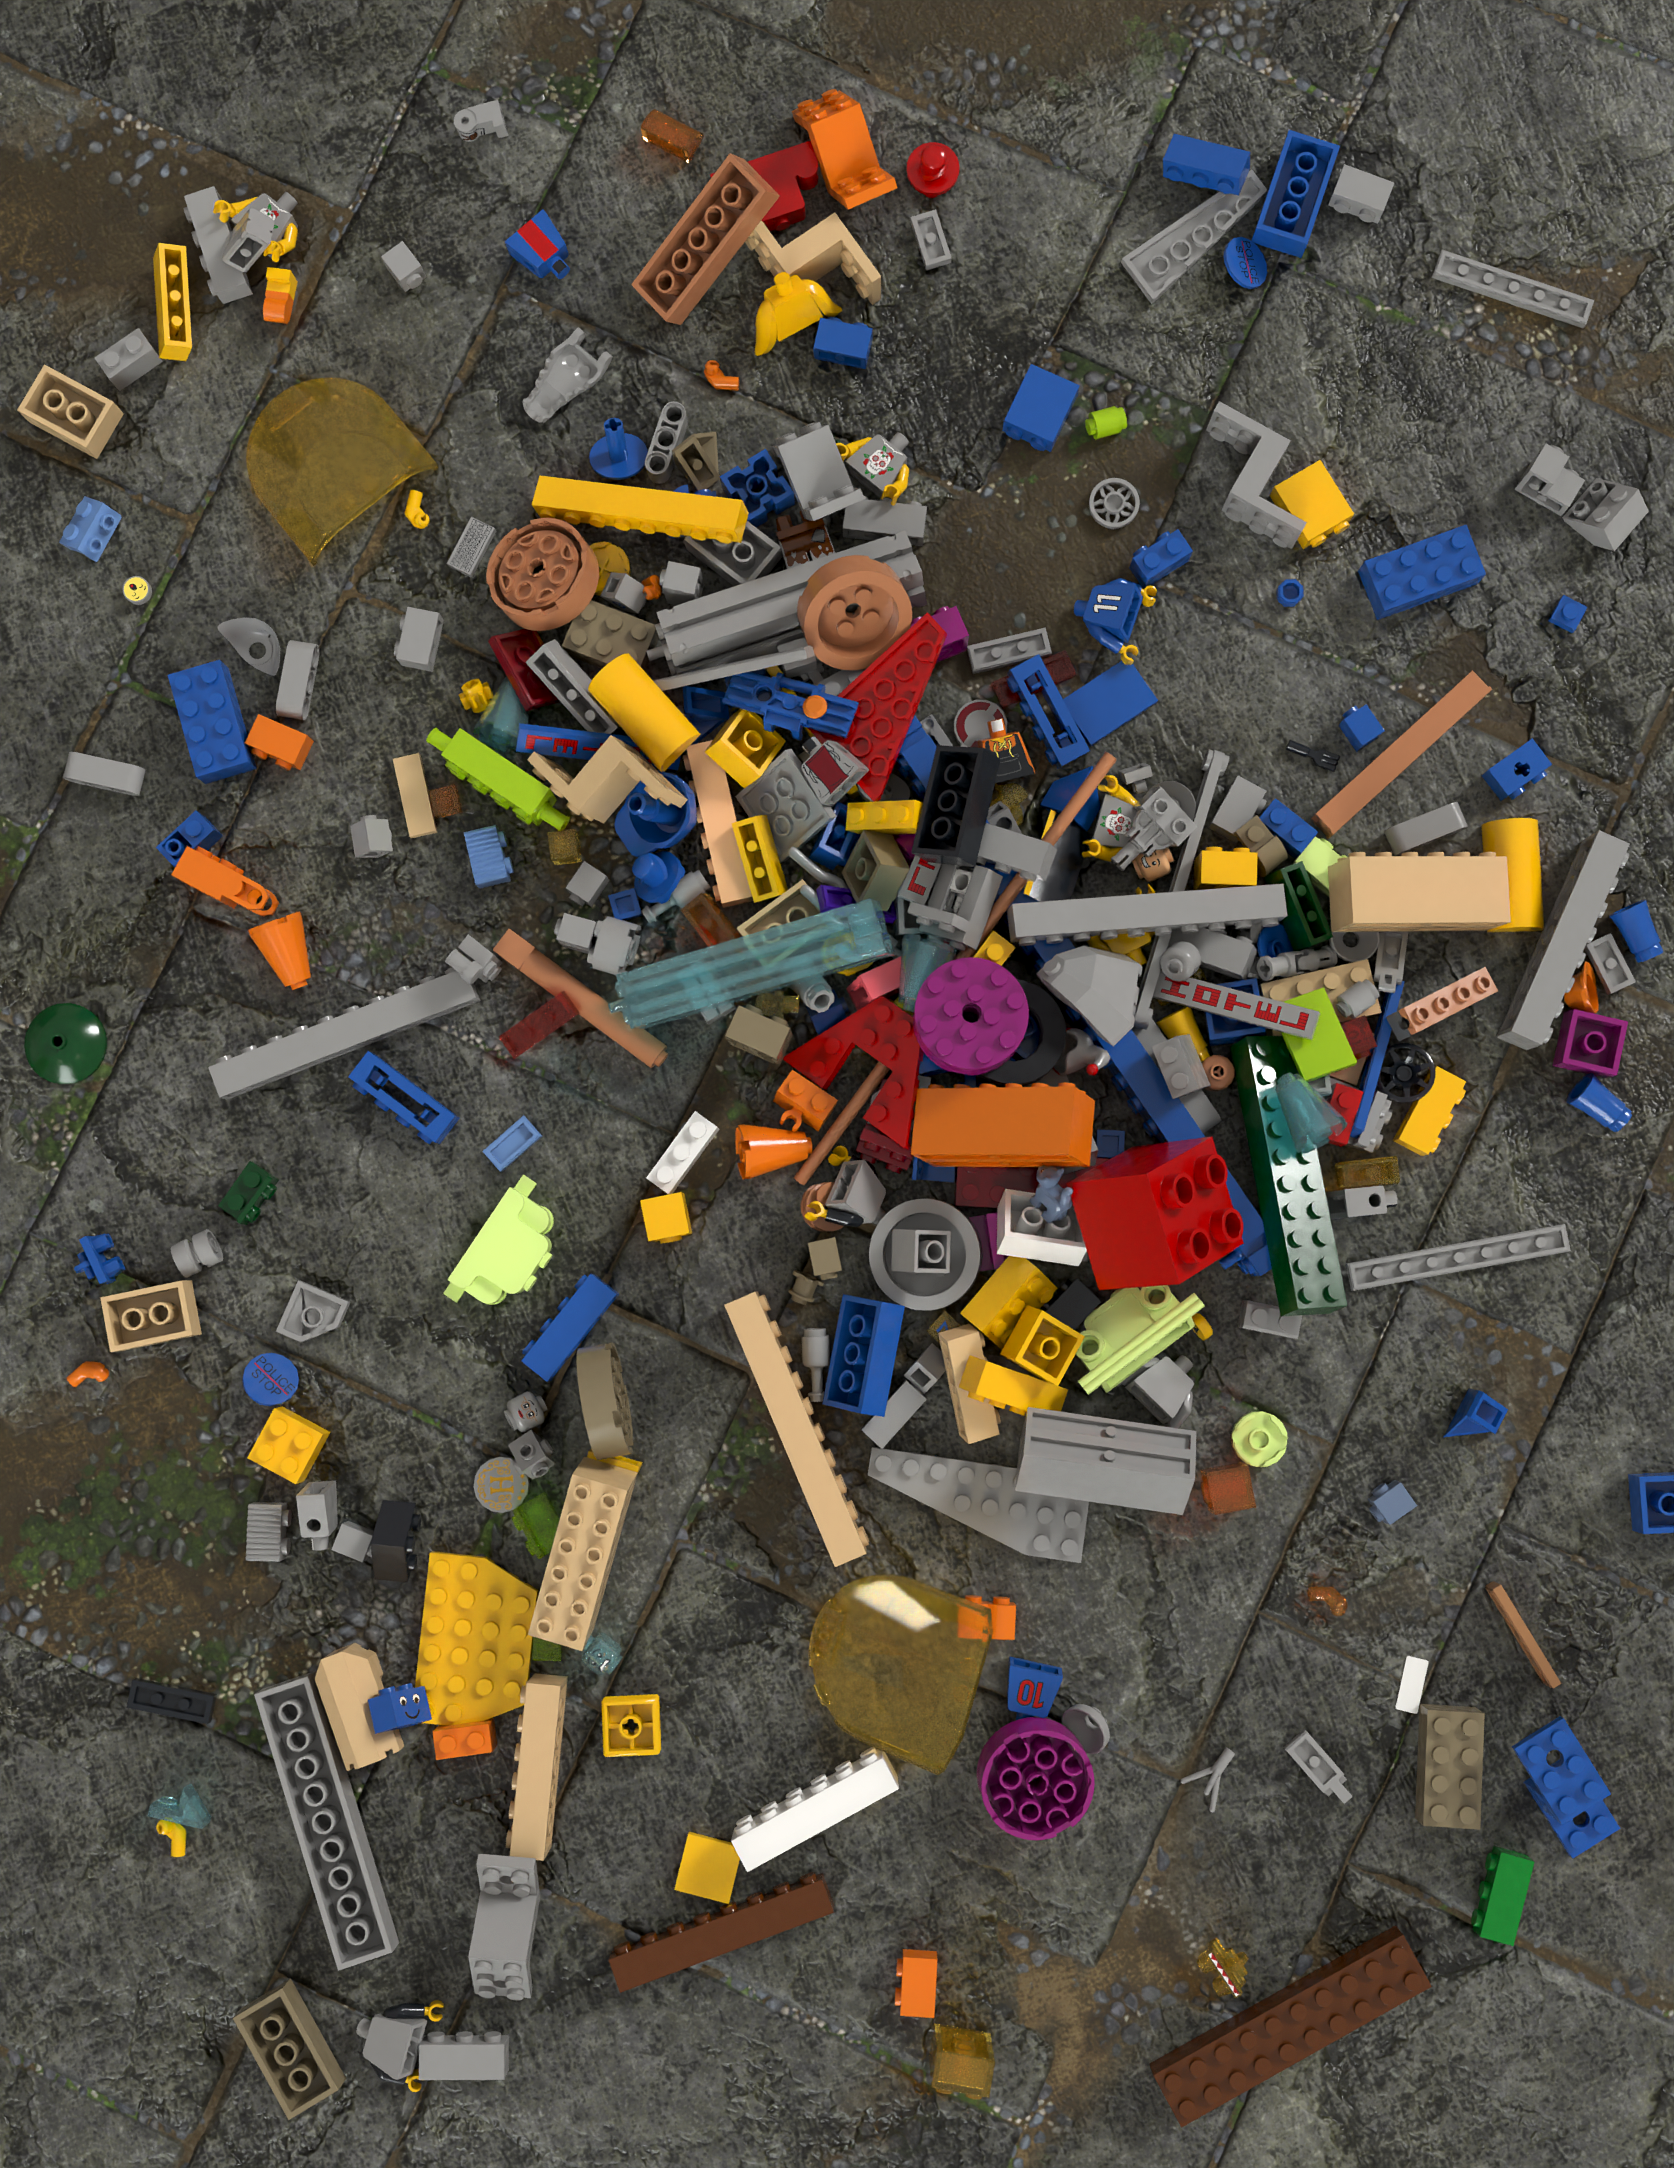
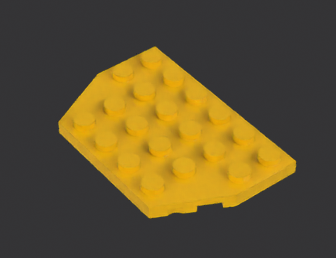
M430 1552L415 1688L425 1686L432 1720L423 1723L449 1726L485 1721L525 1704L520 1703L522 1686L526 1685V1681H529L534 1637L528 1635L539 1590L521 1581L513 1573L507 1572L488 1557Z

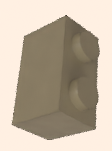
M836 1238L808 1243L814 1276L820 1275L821 1280L837 1278V1272L842 1271Z

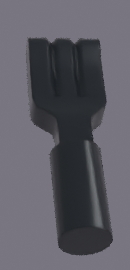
M1289 740L1286 746V750L1303 757H1309L1313 759L1316 766L1335 772L1340 759V755L1323 749L1315 751L1292 740Z

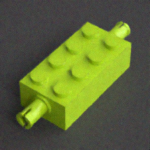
M434 728L429 733L426 742L442 751L441 755L446 760L445 766L450 769L453 775L462 781L465 777L468 778L467 781L472 784V787L483 795L489 792V796L494 799L496 804L505 810L511 807L516 817L527 825L533 822L539 826L544 820L559 832L566 828L570 818L553 807L557 799L550 788L461 728H459L452 739L439 731L438 728Z

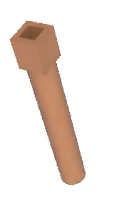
M510 928L493 950L650 1068L655 1065L660 1067L667 1058L668 1053L665 1052L667 1046Z

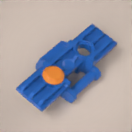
M752 672L732 675L722 701L723 704L764 715L763 726L765 731L773 733L775 726L790 730L792 738L800 741L803 738V727L847 738L859 705L856 701L825 693L826 687L823 684L816 686L787 678L783 673H777L776 677L772 676L770 678ZM785 688L810 696L806 699L781 692V690ZM767 690L771 692V698L768 701L758 700L757 696L760 691Z

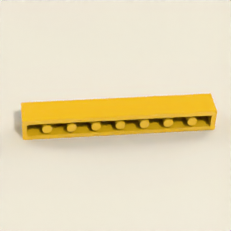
M539 476L532 501V506L540 518H555L575 525L580 522L589 523L599 528L613 526L623 531L637 529L647 534L660 532L672 537L684 535L691 536L697 540H705L706 538L716 539L725 544L731 542L741 543L749 514L744 502L738 499Z

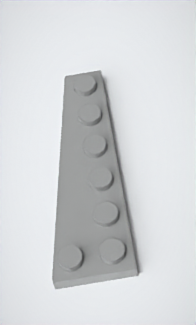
M1250 170L1239 196L1218 192L1123 257L1121 264L1150 303L1153 304L1266 195V187L1254 171Z

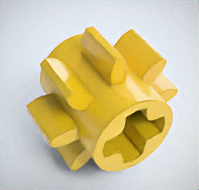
M473 679L463 684L461 687L463 693H460L459 697L465 710L471 708L474 713H479L491 706L489 699L494 698L488 682L482 684L479 679Z

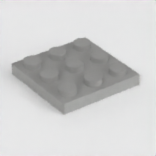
M792 749L785 750L767 767L760 778L735 796L749 818L767 815L780 863L790 858L788 850L791 847L799 850L836 817L830 805L821 804L801 769V762Z

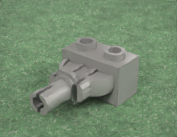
M1154 787L1133 806L1137 813L1133 818L1132 828L1125 833L1126 837L1130 839L1111 858V861L1114 864L1117 863L1116 866L1121 871H1124L1140 853L1145 857H1149L1154 851L1163 850L1169 846H1179L1198 826L1162 787Z

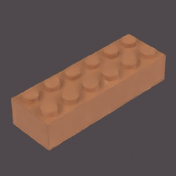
M730 153L631 285L666 322L681 325L780 195L745 159Z

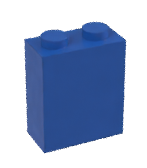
M1031 364L1005 417L1002 431H1005L1012 439H1023L1029 442L1037 450L1051 452L1078 396L1080 385Z

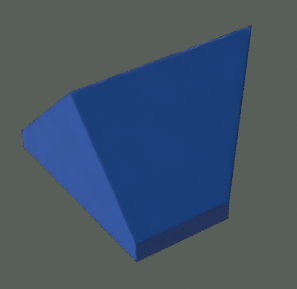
M690 686L683 687L685 717L701 734L691 745L697 744L725 720L729 719L728 705L722 703L726 692Z
M1093 766L1054 781L1040 806L1048 811L1053 810L1060 814L1090 774ZM1097 788L1072 820L1086 832L1101 808Z
M1468 1389L1444 1437L1486 1432L1496 1434L1508 1409L1484 1392Z

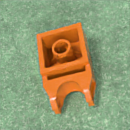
M187 846L171 874L185 884L233 909L238 904L259 916H272L279 905L276 896L271 891L243 876V870L199 846L196 850ZM262 896V900L257 904V899ZM271 898V907L266 911H262L267 900Z

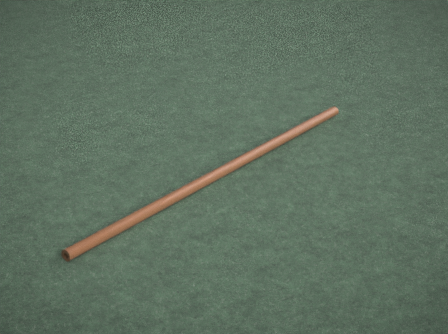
M1108 752L1103 754L1043 836L1042 841L1051 843L1053 846L1056 844L1117 760ZM1019 872L1016 873L992 906L977 950L1028 882V880L1019 877ZM966 947L965 951H959L953 960L973 957L977 950ZM881 1062L876 1064L796 1173L794 1179L805 1186L890 1070Z

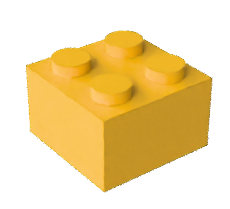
M739 709L730 716L707 747L705 753L745 789L762 776L786 740L775 730L773 733L765 731L763 719L757 713Z
M1206 847V851L1202 850L1194 860L1193 890L1257 886L1258 853L1250 852L1249 848H1234L1233 852L1222 851L1221 847Z
M1026 1305L1000 1355L1038 1378L1058 1386L1085 1336L1043 1310Z
M283 1406L273 1409L247 1458L292 1483L298 1484L305 1481L330 1432Z

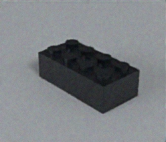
M937 745L911 853L929 863L976 866L1000 765V758L985 748Z

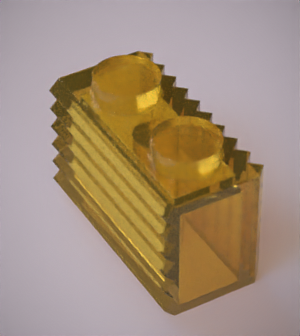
M1397 1156L1335 1163L1337 1185L1340 1190L1387 1186L1400 1182Z

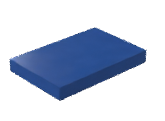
M1122 661L1063 699L1078 729L1090 747L1158 702V699L1133 664L1126 665Z

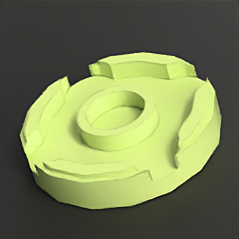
M1254 1411L1243 1415L1235 1423L1231 1433L1232 1447L1236 1455L1244 1463L1255 1467H1268L1278 1462L1287 1448V1431L1283 1423L1274 1415L1263 1411Z

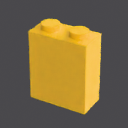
M1321 460L1274 486L1270 494L1276 506L1307 522L1297 539L1302 549L1310 545L1313 548L1319 546L1327 539L1326 536L1332 532H1335V534L1341 533L1350 526L1349 522L1354 515V512Z

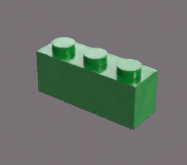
M1493 1846L1492 1853L1487 1855L1485 1862L1486 1878L1485 1881L1480 1883L1478 1909H1474L1471 1918L1473 1930L1480 1937L1514 1946L1534 1866V1861L1527 1855Z

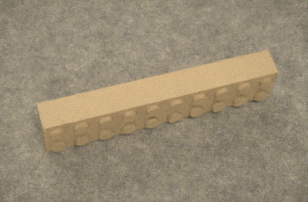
M758 1291L725 1304L724 1306L834 1566L837 1567L865 1555L866 1546L869 1545L868 1536L864 1527L858 1528L855 1522L858 1519V1513L853 1501L847 1502L844 1493L847 1492V1487L842 1475L836 1476L833 1467L836 1466V1461L831 1449H824L822 1441L825 1440V1435L820 1424L813 1423L811 1415L814 1414V1409L809 1398L803 1399L799 1390L803 1388V1383L798 1372L792 1373L788 1364L793 1360L787 1346L781 1347L777 1338L782 1334L776 1320L770 1321L767 1311L771 1310L765 1294L760 1296Z

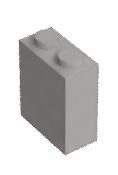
M1190 1034L1176 1036L1152 1046L1173 1099L1211 1086Z

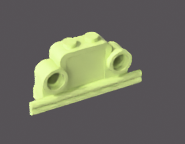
M522 1175L514 1188L509 1187L447 1279L450 1281V1284L444 1291V1295L457 1303L466 1291L485 1304L495 1305L501 1303L506 1298L507 1293L518 1294L524 1290L528 1292L537 1280L534 1276L539 1267L544 1269L553 1256L549 1253L552 1248L551 1241L545 1236L553 1227V1214L546 1207L540 1206L528 1198L537 1185L536 1182Z
M1168 1285L1142 1287L1141 1290L1138 1287L1117 1289L1111 1294L1108 1301L1098 1305L1084 1321L1086 1331L1080 1334L1085 1337L1076 1355L1090 1372L1078 1380V1383L1088 1395L1099 1386L1108 1393L1195 1327L1191 1316L1205 1307V1305L1195 1293L1180 1303L1171 1293Z

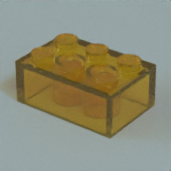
M934 2024L929 2055L931 2087L936 2088V2091L943 2094H952L954 2091L965 2093V2096L971 2099L989 2098L995 2066L991 2034Z

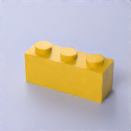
M899 800L848 803L846 831L862 834L863 830L892 835L916 834L923 802Z
M758 815L731 823L754 903L781 896L788 888L767 815Z
M1435 1066V1081L1431 1090L1421 1099L1412 1102L1393 1141L1421 1156L1429 1155L1430 1152L1434 1153L1441 1140L1438 1138L1442 1128L1446 1129L1453 1118V1114L1450 1112L1454 1104L1458 1105L1465 1095L1466 1090L1463 1087L1466 1081ZM1430 1069L1424 1079V1082L1427 1084L1430 1079ZM1420 1087L1417 1094L1421 1093L1425 1088Z

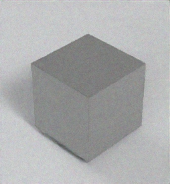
M893 1229L891 1271L949 1273L951 1231Z

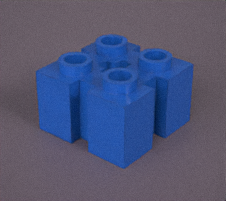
M766 449L747 460L748 467L741 471L739 466H736L720 476L721 487L727 497L744 502L749 512L747 521L756 528L768 521L767 513L774 510L778 515L795 504L794 492L783 475L778 478L777 466ZM758 488L761 492L755 493L753 490Z

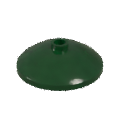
M72 1003L55 1004L41 1011L30 1023L25 1035V1054L32 1069L43 1079L57 1084H74L87 1079L100 1067L107 1050V1036L102 1022L89 1009ZM61 1037L63 1042L57 1047L56 1040Z

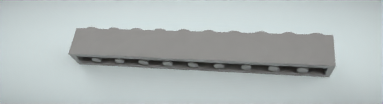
M1284 884L1017 903L1012 904L1007 909L1010 942H1019V946H1029L1036 944L1038 940H1046L1047 944H1056L1063 942L1064 938H1074V942L1090 940V936H1101L1102 940L1117 938V934H1128L1129 938L1144 936L1145 932H1155V935L1161 936L1171 934L1172 930L1181 929L1182 933L1187 934L1198 932L1199 928L1207 927L1209 931H1221L1226 929L1225 926L1235 925L1236 929L1251 928L1252 924L1262 923V927H1274L1287 917Z
M449 968L445 971L446 975L436 979L435 976L426 977L419 981L420 985L398 988L394 990V995L384 998V996L372 998L368 1001L369 1005L361 1008L358 1006L349 1007L343 1010V1015L335 1018L332 1015L323 1017L317 1021L318 1024L308 1028L305 1025L292 1030V1035L282 1038V1035L272 1037L266 1040L267 1044L258 1048L256 1045L242 1049L241 1054L233 1058L231 1055L215 1060L216 1064L208 1068L219 1098L228 1100L480 1001L474 983L469 985L461 978V974L455 969Z

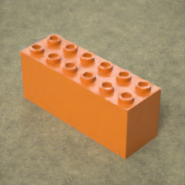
M1067 1082L1058 1083V1087H1049V1085L1044 1083H1032L1031 1087H1022V1085L1007 1083L1005 1087L980 1084L979 1088H970L969 1085L954 1084L953 1088L931 1084L928 1085V1088L917 1089L911 1155L934 1167H1041L1042 1165L1090 1167L1095 1100L1086 1095L1085 1091L1076 1088L1075 1084Z

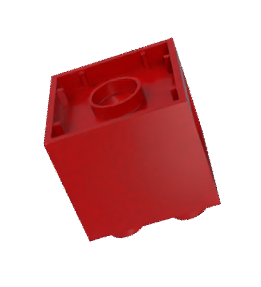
M1213 1137L1134 1146L1066 1183L1067 1187L1073 1189L1071 1200L1099 1290L1181 1284L1244 1244L1242 1239L1243 1220L1240 1213L1233 1208L1226 1185L1228 1176L1227 1166L1224 1159L1217 1154Z

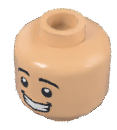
M1168 847L1163 850L1154 851L1149 857H1145L1140 853L1132 863L1139 878H1145V880L1151 882L1171 872L1170 863L1175 860Z

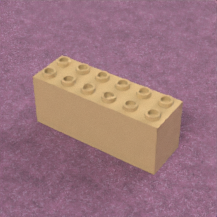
M1353 852L1348 854L1349 857L1339 858L1337 863L1328 866L1331 932L1487 931L1511 922L1507 856H1496V852L1479 853V856H1470V852L1454 853L1453 856H1444V852L1428 853L1427 856H1418V852L1402 853L1401 856H1392V852L1375 853V856H1366L1365 852Z
M584 1457L573 1472L528 1635L583 1651L595 1627L638 1472L588 1457Z

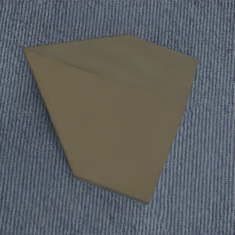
M716 432L692 434L672 450L675 465L697 491L709 488L720 479Z

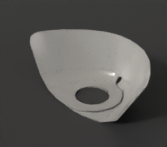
M237 618L219 624L218 631L232 644L248 664L269 675H276L280 663V646L277 635L268 624L256 618ZM257 642L262 643L266 648L265 655L260 659H254L249 653L251 645Z

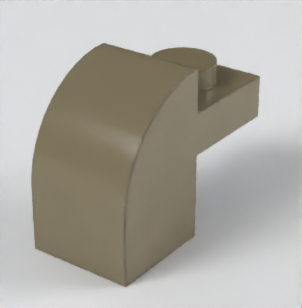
M1257 815L1233 832L1244 848H1249L1250 852L1258 853L1257 873L1261 878L1268 875L1288 858L1277 835L1273 836Z

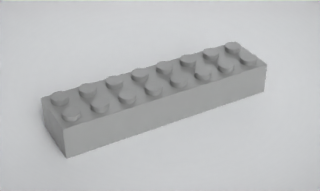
M1600 830L1582 840L1496 1036L1497 1038L1524 1050H1529L1548 1042L1553 1032V1028H1550L1554 1018L1559 1017L1564 1007V1003L1561 1002L1565 993H1569L1574 984L1575 978L1572 977L1576 968L1582 965L1586 953L1583 950L1586 943H1590L1596 934L1597 928L1594 925L1597 918H1601L1606 911L1608 903L1605 900L1607 895L1612 893L1617 886L1619 880L1616 878L1619 868L1622 869L1629 858L1627 849L1630 843Z

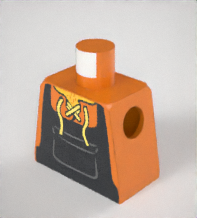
M1003 718L988 721L990 737L978 740V748H985L1001 759L995 783L1035 774L1020 733H1006Z

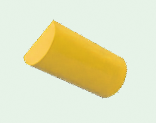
M629 653L622 654L609 662L589 684L588 691L660 772H665L701 735Z
M1509 818L1482 824L1483 852H1496V856H1507L1511 916L1510 923L1487 930V933L1544 930L1538 820L1532 818Z

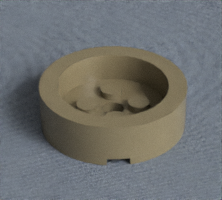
M609 1342L578 1348L576 1363L580 1400L594 1456L597 1460L632 1454V1447H629L634 1445L631 1411L627 1388L624 1385L622 1373H620L623 1370L614 1343Z

